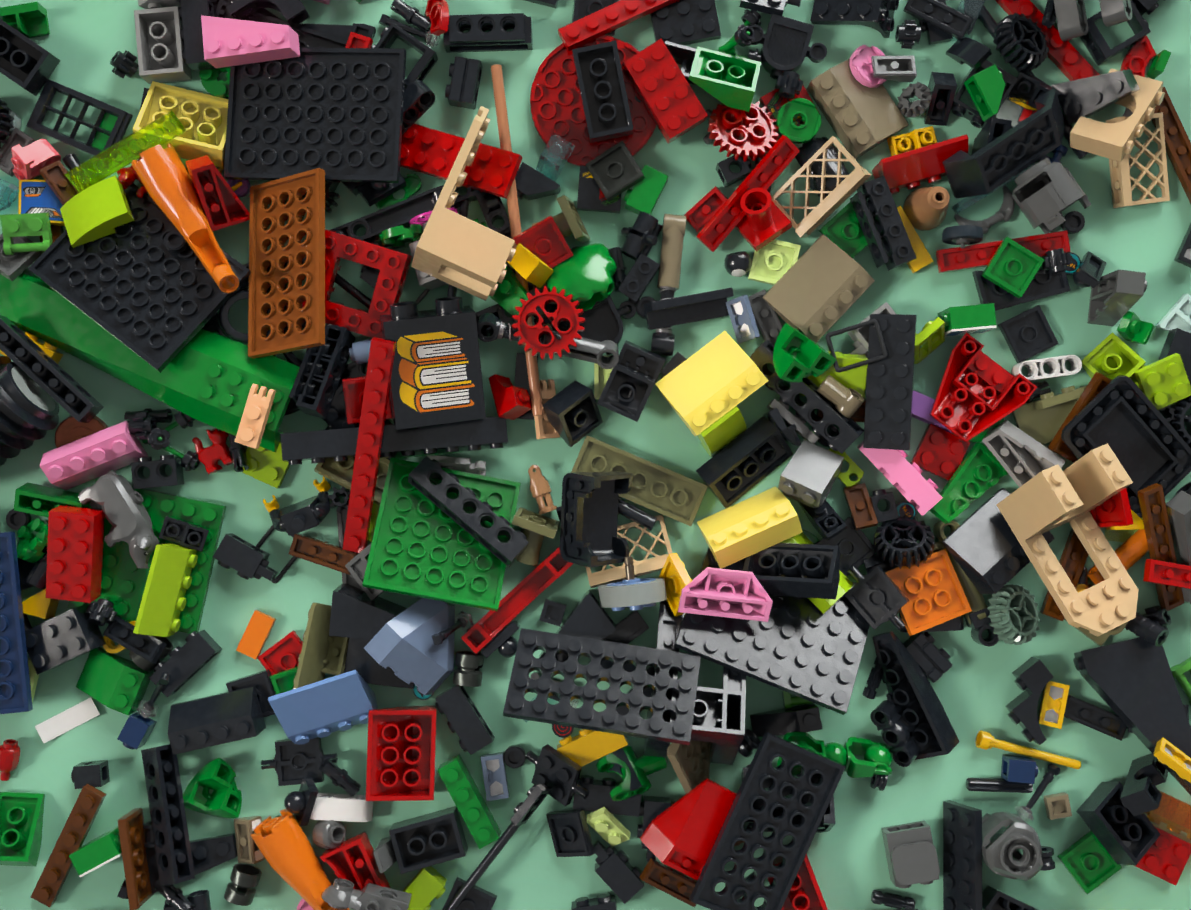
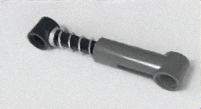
M484 313L478 319V338L484 342H491L495 339L497 340V338H507L510 342L521 339V337L515 338L513 335L519 331L518 329H513L510 323L506 325L495 314ZM490 325L493 327V329L486 330L483 328V326ZM552 331L557 340H560L561 336L559 333ZM543 334L540 338V343H550L552 336L550 334ZM587 338L582 340L575 339L577 348L570 346V354L565 350L562 351V356L596 363L603 369H612L619 362L618 346L611 340L600 342ZM606 352H610L613 354L610 357L603 356V354Z

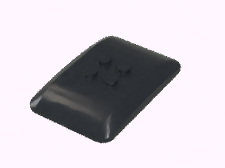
M1120 375L1115 377L1064 427L1061 433L1063 442L1078 460L1091 450L1108 443L1133 482L1126 488L1130 508L1140 518H1142L1137 491L1157 483L1162 485L1165 497L1191 472V448L1132 379L1127 376Z

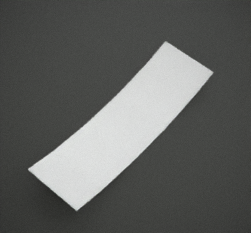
M90 697L36 725L35 728L43 743H46L100 715Z

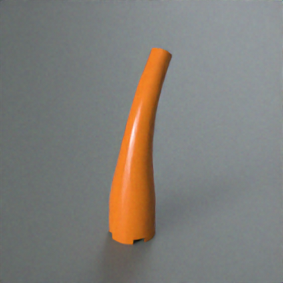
M168 143V148L163 149L159 144L139 154L142 159L138 162L133 160L131 164L150 197L177 228L207 272L214 279L219 289L224 293L234 292L239 287V279L233 272L210 228L190 175L173 145Z
M283 809L280 811L281 816L273 819L270 816L256 826L254 829L255 833L251 834V837L270 866L314 910H340L332 908L321 898L323 891L332 883L328 879L309 839L294 815Z

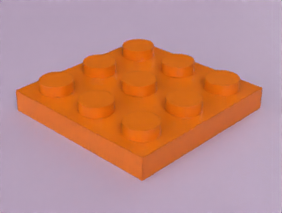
M946 549L932 553L931 557L927 558L926 563L920 562L919 567L911 565L909 569L907 566H902L901 569L897 567L885 572L910 600L899 610L902 620L906 624L905 627L909 636L972 611Z

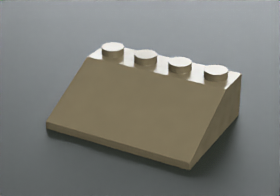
M850 59L811 80L807 90L846 150L856 160L906 128L909 124L902 113H900V110L883 84L877 88H869L855 79L849 66Z
M822 234L762 298L786 323L817 343L875 280L859 263Z

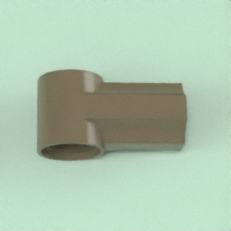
M830 375L825 378L817 389V392L832 402L838 412L847 418H850L865 401L856 390L852 388L847 389Z

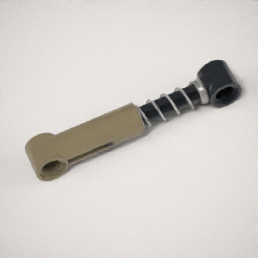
M664 214L657 285L661 289L659 291L661 300L675 298L674 292L679 290L683 240L686 228V216ZM673 327L656 329V332L652 335L651 352L662 356H673L675 335L672 334Z

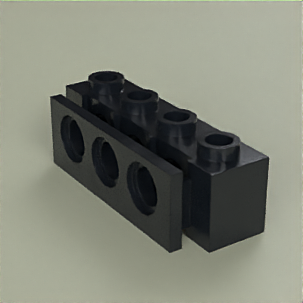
M524 13L449 15L448 31L444 33L446 52L533 50L531 17H527Z
M885 176L863 183L857 189L858 193L850 201L876 267L879 268L886 264L889 271L916 259Z
M327 323L325 326V345L307 348L289 395L296 402V406L305 414L323 419L327 417L350 355L349 348H352V343L356 339L345 327Z

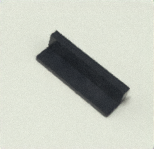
M726 288L643 304L648 329L653 330L728 316L729 313L725 302H727V298L734 296L733 289Z

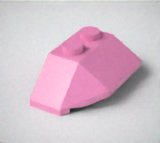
M707 567L682 589L678 612L768 622L773 601L752 572Z

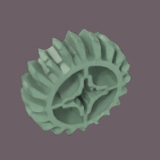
M1013 584L1003 586L996 594H992V598L989 599L991 605L987 607L990 611L988 618L991 619L989 626L994 627L993 634H998L999 640H1003L1008 644L1021 645L1022 643H1027L1033 637H1036V631L1040 630L1038 623L1041 620L1038 618V614L1041 612L1037 610L1038 603L1034 602L1035 596L1030 595V591L1024 589L1023 586Z

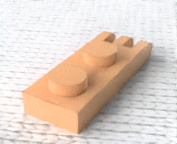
M548 379L547 382L546 380H540L542 404H545L556 395L555 382L553 379ZM543 408L544 415L534 416L536 440L559 438V433L548 421Z
M253 383L234 442L259 449L276 391L270 389L267 397H265L267 387L261 386L257 394L259 385Z

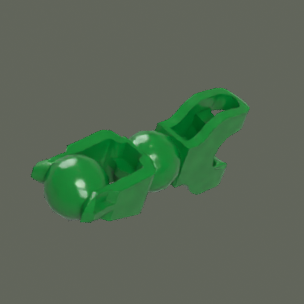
M788 732L783 737L786 741L795 742L800 747L843 764L846 767L844 772H847L851 778L892 774V769L890 768L892 755L884 743L850 737L844 746L836 742L827 743L824 746L823 740H816L806 732ZM854 755H864V760H858ZM779 757V759H778L777 767H778V766L781 764V762H782V758H781V757ZM796 765L792 768V775L800 773L801 765Z

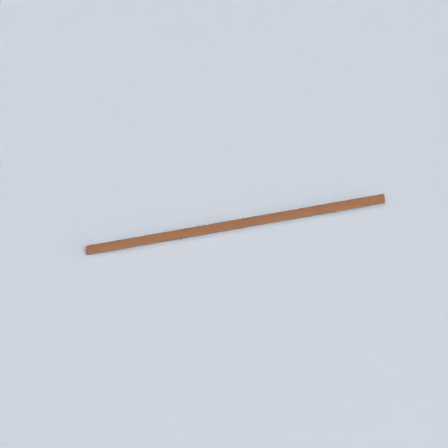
M496 64L491 66L500 148L512 152L502 65ZM515 179L507 196L511 239L522 233ZM514 242V245H513L512 248H516V247H517V245H516L515 242ZM515 270L517 279L525 290L529 292L528 281ZM532 316L527 320V324L533 326ZM531 349L527 353L525 352L532 414L533 416L544 415L537 356H532Z

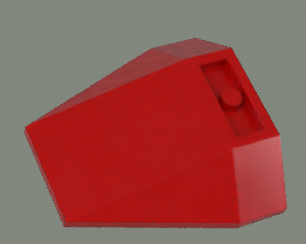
M967 332L951 352L930 413L934 419L964 442L969 441L1024 405L1037 388L1036 385L1020 373L1013 376L981 351L984 345Z
M707 778L653 819L640 837V840L663 864L698 880L737 794Z

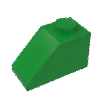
M996 64L964 82L983 122L998 113L1005 88L1003 75L998 70Z

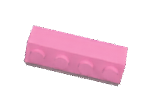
M126 420L43 453L40 468L51 484L68 490L101 477L111 470L116 471L131 465V463H136L138 458L148 457L138 438H135V435L130 433L129 423Z

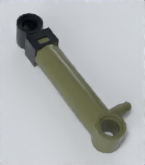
M940 520L933 528V534L939 540L935 542L933 552L946 549L972 609L971 612L963 616L967 626L972 628L971 637L973 641L988 647L994 646L999 641L998 634H993L994 627L989 626V623H991V619L988 618L990 611L987 609L989 606L986 605L983 594L979 593L942 543L946 538L943 531L945 526L948 525L950 527L951 534L960 525L953 520L946 524ZM987 629L989 635L983 640L982 632Z

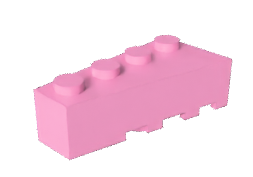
M201 15L204 60L215 68L300 57L299 36L289 25Z
M864 441L857 446L898 491L915 506L922 516L943 498L936 491L939 487L930 478L925 480L921 475L924 471L915 462L910 464L905 459L908 455L904 450L863 448Z

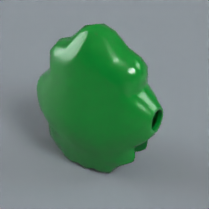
M602 243L573 247L571 251L574 255L552 268L554 272L546 282L549 292L552 291L554 286H556L558 294L562 289H565V297L572 294L573 299L571 302L579 301L580 304L576 309H583V311L590 310L596 303L605 300L613 291L614 283L612 276L615 274L617 267L616 262L610 256L609 250Z

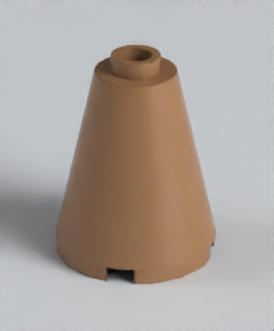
M940 186L917 188L906 198L903 210L914 228L921 231L931 230L938 227L944 221L947 215L950 195L945 188Z

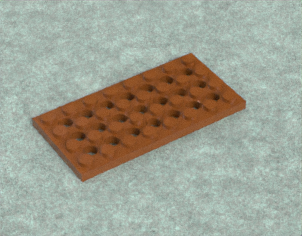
M321 168L250 187L249 270L251 274L249 275L248 357L255 359L325 345V170ZM307 191L306 197L302 200V196ZM306 212H307V215H306L305 220L302 221V217H303V216L306 214ZM307 234L306 240L302 243V238ZM289 239V242L285 247L284 244ZM306 256V261L302 264V259ZM288 259H289L288 266H287L286 268H284V264H285V263L288 261ZM271 265L270 271L267 272V268ZM306 278V283L302 286V281ZM289 282L287 289L284 290V285ZM271 286V290L267 294V289ZM306 299V305L302 308V302ZM288 304V309L284 312V306ZM271 307V311L267 315V310ZM306 321V327L302 330V324ZM288 325V330L284 334V328ZM271 329L270 335L267 337V331Z

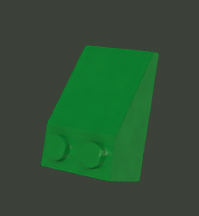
M697 46L689 80L727 107L749 112L761 62Z
M96 648L90 651L76 687L108 708L125 715H130L138 711L150 682L149 677L153 675L154 671L147 672L131 660L108 653L104 649Z
M0 792V865L36 867L42 842L44 794Z

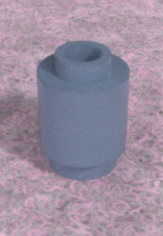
M371 339L352 343V348H349L352 361H356L358 365L368 363Z

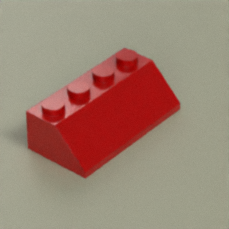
M962 135L881 159L872 170L874 179L885 176L892 195L899 193V189L905 187L908 190L915 189L921 186L920 183L928 181L929 184L942 180L941 177L946 176L943 161L960 150L968 154V135Z

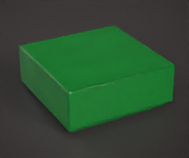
M1164 49L1152 60L1146 74L1147 77L1155 79L1162 74L1172 52Z

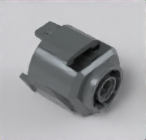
M1048 157L1032 166L1014 180L1017 187L1013 190V199L1032 227L1035 229L1039 226L1045 234L1066 221L1062 211L1078 200L1085 209L1091 205L1088 196L1085 195L1070 171L1059 162L1051 163Z
M996 812L992 815L986 813L982 817V862L994 873L1007 878H1019L1027 881L1034 877L1043 866L1041 844L1035 829L1017 815L1009 812ZM1005 826L1007 828L1006 831L991 843L989 839ZM1018 848L1022 849V850H1023V855H1022L1019 851H1017L1016 849H1018Z

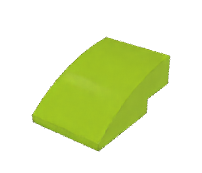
M116 175L84 189L60 208L73 248L116 233L115 227L134 221L123 186Z
M1113 332L1081 361L1082 367L1091 379L1096 372L1111 380L1123 375L1132 379L1140 389L1134 371L1145 367L1146 361Z
M835 352L839 368L868 360L865 354H842V352ZM868 364L843 372H836L834 365H832L818 377L811 375L808 378L819 387L825 378L830 375L847 389L852 388L864 398Z
M737 406L697 435L701 440L700 444L710 457L746 430V423Z

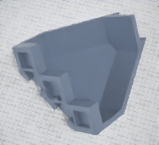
M421 598L387 622L364 649L379 665L385 669L390 667L401 680L407 684H410V682L414 683L418 687V691L423 695H432L454 671L455 631L439 645H434L432 635L438 634L455 624V606H450L444 601Z

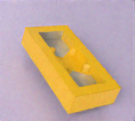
M1049 681L1046 684L1038 716L1039 724L1058 729L1062 728L1070 685Z
M1162 737L1156 743L1154 756L1162 764H1166L1174 770L1179 777L1191 783V758Z

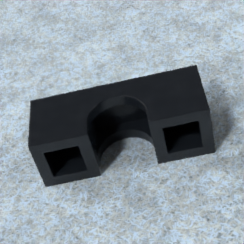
M1152 753L1132 760L1120 797L1123 806L1129 809L1133 816L1155 810L1160 804L1162 794L1156 786L1166 782L1169 771Z

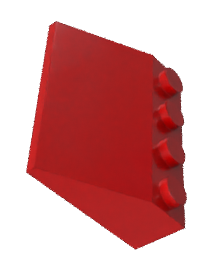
M406 706L369 710L366 801L434 800L436 706Z

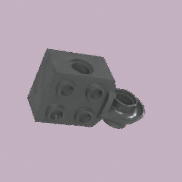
M335 879L334 883L327 887L321 895V898L332 908L340 910L347 908L354 910H408L412 897L411 893L368 883L361 891L353 889L354 883L347 879Z

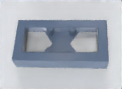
M748 295L725 302L738 344L760 337Z
M503 752L481 755L487 801L509 798Z

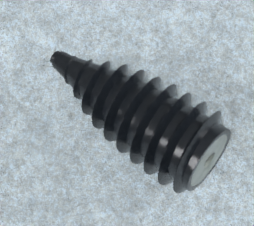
M10 362L5 367L0 368V466L5 464L7 458L18 456L21 449L30 448L34 440L44 438L47 430L56 428L59 423L58 402L14 362Z

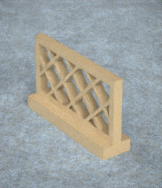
M1163 112L1154 113L1152 119L1155 118L1156 129L1153 133L1144 127L1143 132L1149 138L1143 145L1135 139L1134 145L1140 150L1134 157L1126 154L1121 162L1109 159L1113 208L1170 201ZM1116 117L1107 120L1106 123L1121 122L1129 117ZM1152 140L1158 144V150L1155 154L1147 149ZM1142 153L1151 159L1145 167L1137 161ZM1154 162L1160 168L1157 176H1154L1149 171ZM1133 165L1141 170L1136 179L1130 175V169ZM1144 175L1152 180L1147 189L1139 183ZM1156 184L1161 188L1162 197L1156 198L1150 193ZM1137 187L1143 194L1139 200L1132 201V191Z
M832 136L771 198L774 204L791 221L799 237L807 238L871 174L855 160L835 136ZM832 144L838 148V159H827V149ZM814 162H822V175H811V165ZM826 162H838L837 175H826ZM842 162H851L855 169L849 175H841ZM799 177H806V191H795V181ZM810 178H821V191H810ZM826 178H837L836 188L833 191H825ZM783 193H790V206H782L777 199ZM795 193H805V207L794 206ZM810 193H821L820 203L816 207H809ZM794 209H805L804 219L798 224L793 218Z
M663 515L655 516L657 517L656 521H659L661 525V531L658 536L646 531L647 528L645 527L644 529L639 527L641 525L636 522L617 526V535L634 544L629 557L634 552L636 546L648 552L644 560L636 561L633 559L635 577L661 571L668 555L673 553ZM635 527L642 531L636 542L625 536L629 528ZM625 530L623 534L618 531ZM644 533L655 539L649 550L638 544ZM662 533L665 541L660 539ZM657 541L666 545L668 554L659 556L652 552ZM650 554L654 556L653 558L647 559ZM625 563L618 567L609 564L612 567L610 569H606L607 565H604L601 571L595 573L591 572L590 567H586L590 587L595 588L602 584L626 579Z

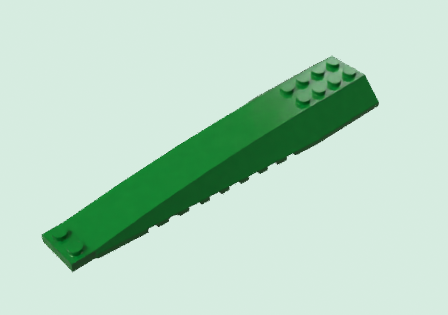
M21 273L15 280L11 281L0 274V315L7 317L19 328L205 424L236 436L252 384L259 385L257 394L261 386L267 387L265 397H267L270 389L275 390L276 394L260 447L272 452L277 451L281 441L280 434L284 433L279 428L291 399L289 395L300 369L299 366L273 355L255 359L248 357V345L201 329L160 373L40 278Z

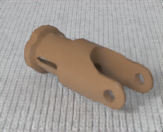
M532 465L528 470L531 479L530 491L533 498H536L540 510L538 514L542 515L556 510L557 506H554L550 495L551 488L549 482L541 474L539 466Z

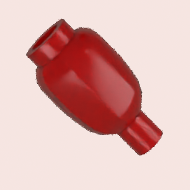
M4 740L3 745L0 746V780L8 781L10 772L17 768L20 758V748L17 740Z

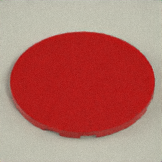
M603 35L577 47L582 48L616 40L621 68H623L624 61L639 53L629 43L608 35ZM564 43L555 48L544 59L532 83L530 96L531 113L539 136L554 154L576 166H586L585 164L621 141L624 142L633 157L646 145L656 128V123L622 69L634 129L633 134L590 143L572 50L568 51Z

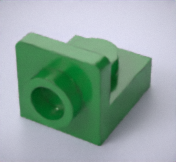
M1128 311L1123 316L1117 331L1125 340L1145 345L1154 329V325L1141 321L1134 312Z

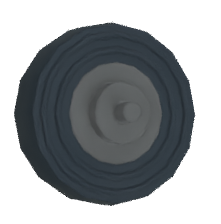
M961 222V225L943 229L942 240L946 244L960 245V248L964 249L965 245L979 243L983 240V228L965 225V222Z

